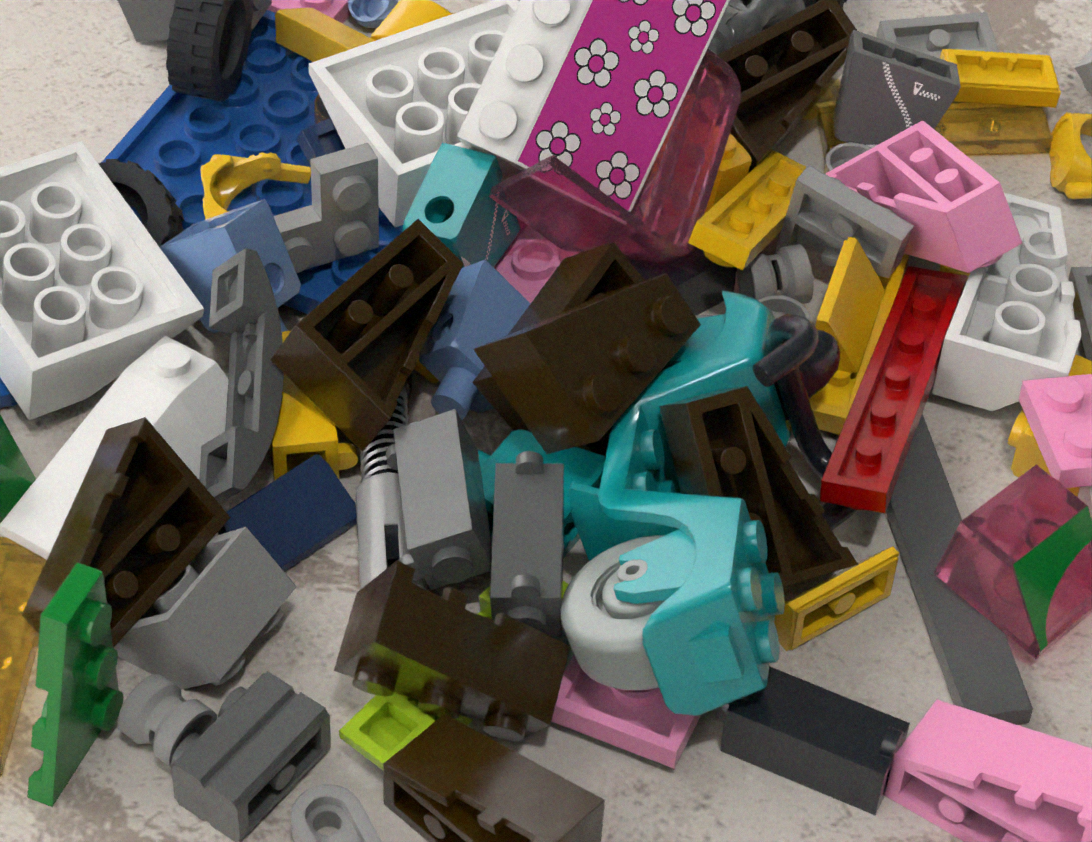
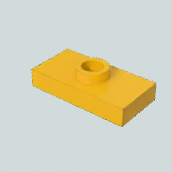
M942 49L940 59L957 64L961 87L953 100L955 102L1053 108L1057 106L1061 90L1051 56L958 49Z

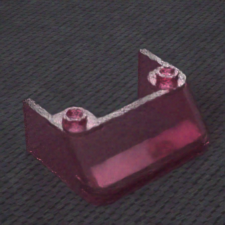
M708 48L631 213L554 155L493 186L489 197L565 251L581 253L614 241L627 259L668 263L684 256L694 247L688 241L696 222L705 213L741 99L739 80L733 69Z

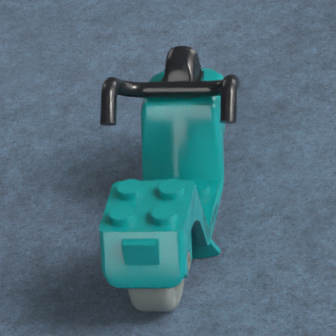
M722 290V295L726 305L725 314L715 316L695 315L701 326L612 425L600 488L576 482L570 484L571 516L589 562L570 581L563 595L560 609L561 622L574 656L581 669L590 678L605 686L621 690L638 691L659 688L666 706L674 714L699 716L767 687L770 663L778 662L780 654L778 633L774 624L775 615L784 613L785 599L779 574L769 573L765 563L767 560V541L764 527L760 520L751 521L743 498L681 494L659 406L719 389L748 386L784 446L786 447L789 443L792 430L801 454L822 480L832 452L824 442L819 431L810 398L827 385L837 372L840 361V349L835 338L825 331L817 330L815 325L807 318L795 314H784L775 319L773 312L758 300L740 293ZM824 503L822 505L825 510L822 515L831 530H834L857 511L832 503Z

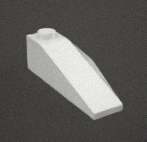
M1004 193L1022 244L1004 253L996 263L970 272L944 338L932 391L934 395L989 411H995L1019 402L1022 381L1069 376L1082 335L1080 322L1075 320L1073 301L1075 292L1073 282L1068 280L1066 268L1068 250L1061 209L1008 193Z
M167 336L160 339L121 373L0 523V534L47 560L106 429L144 417L147 418L199 479L201 446L225 432L229 379L218 363Z

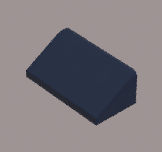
M316 454L228 510L227 513L231 518L218 531V535L247 527L285 572L357 524L356 503L329 464L319 454Z

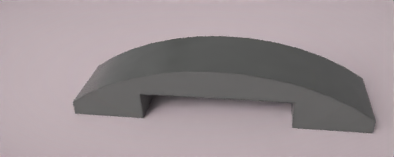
M248 248L243 249L212 270L209 328L231 334L225 432L201 446L199 481L219 504L243 491L255 476L271 444L282 401L284 373L271 361V358L283 343L279 313L262 261L257 251Z

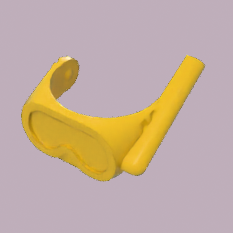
M1065 113L1058 120L1050 135L1048 143V154L1051 161L1050 183L1051 186L1065 193L1069 199H1092V159L1087 154L1080 139L1081 134L1092 137V114Z
M262 152L257 156L251 155L249 158L215 154L209 162L201 166V179L205 194L203 198L205 219L228 212L227 208L233 198L243 189L256 182L269 179L308 184L311 177V167L281 163L278 155L271 152L269 154Z

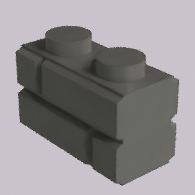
M268 671L263 673L248 689L238 687L226 697L219 710L218 719L202 735L191 733L179 744L171 762L175 799L180 806L203 821L207 819L213 828L234 842H241L331 748L330 714H328L324 706L302 692L299 694L295 693L292 686Z

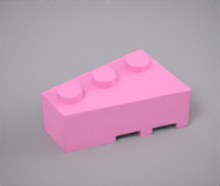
M923 120L825 173L829 177L840 180L848 188L881 207L890 209L900 218L914 225L904 252L905 254L970 273L977 268L987 267L996 263L1004 253L1022 244L1000 182Z
M936 700L894 755L885 796L964 842H1092V748Z

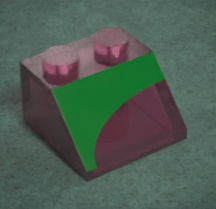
M1036 464L960 522L933 574L1032 657L1037 659L1092 613V518L1088 505Z

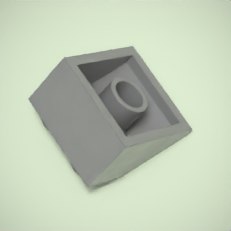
M247 527L214 536L114 648L117 650L119 658L151 674H162L181 689L212 683L215 686L220 685L233 677L245 663V657L242 653L255 638L266 634L280 621L283 616V611L280 607L297 586Z

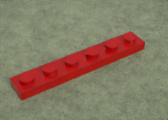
M908 266L822 477L821 502L842 505L854 510L886 513L936 378L944 338L967 283V275Z

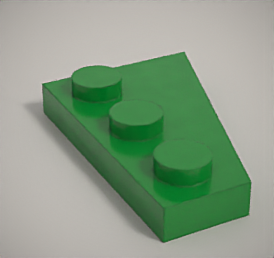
M78 562L40 617L35 687L48 691V695L43 705L41 717L32 726L31 747L43 751L44 754L43 764L40 769L34 771L29 777L27 798L50 807L54 806L102 730L109 731L114 726L119 717L124 699L123 693L119 691L116 672L118 652L113 648L110 628L112 608L107 604L103 571Z

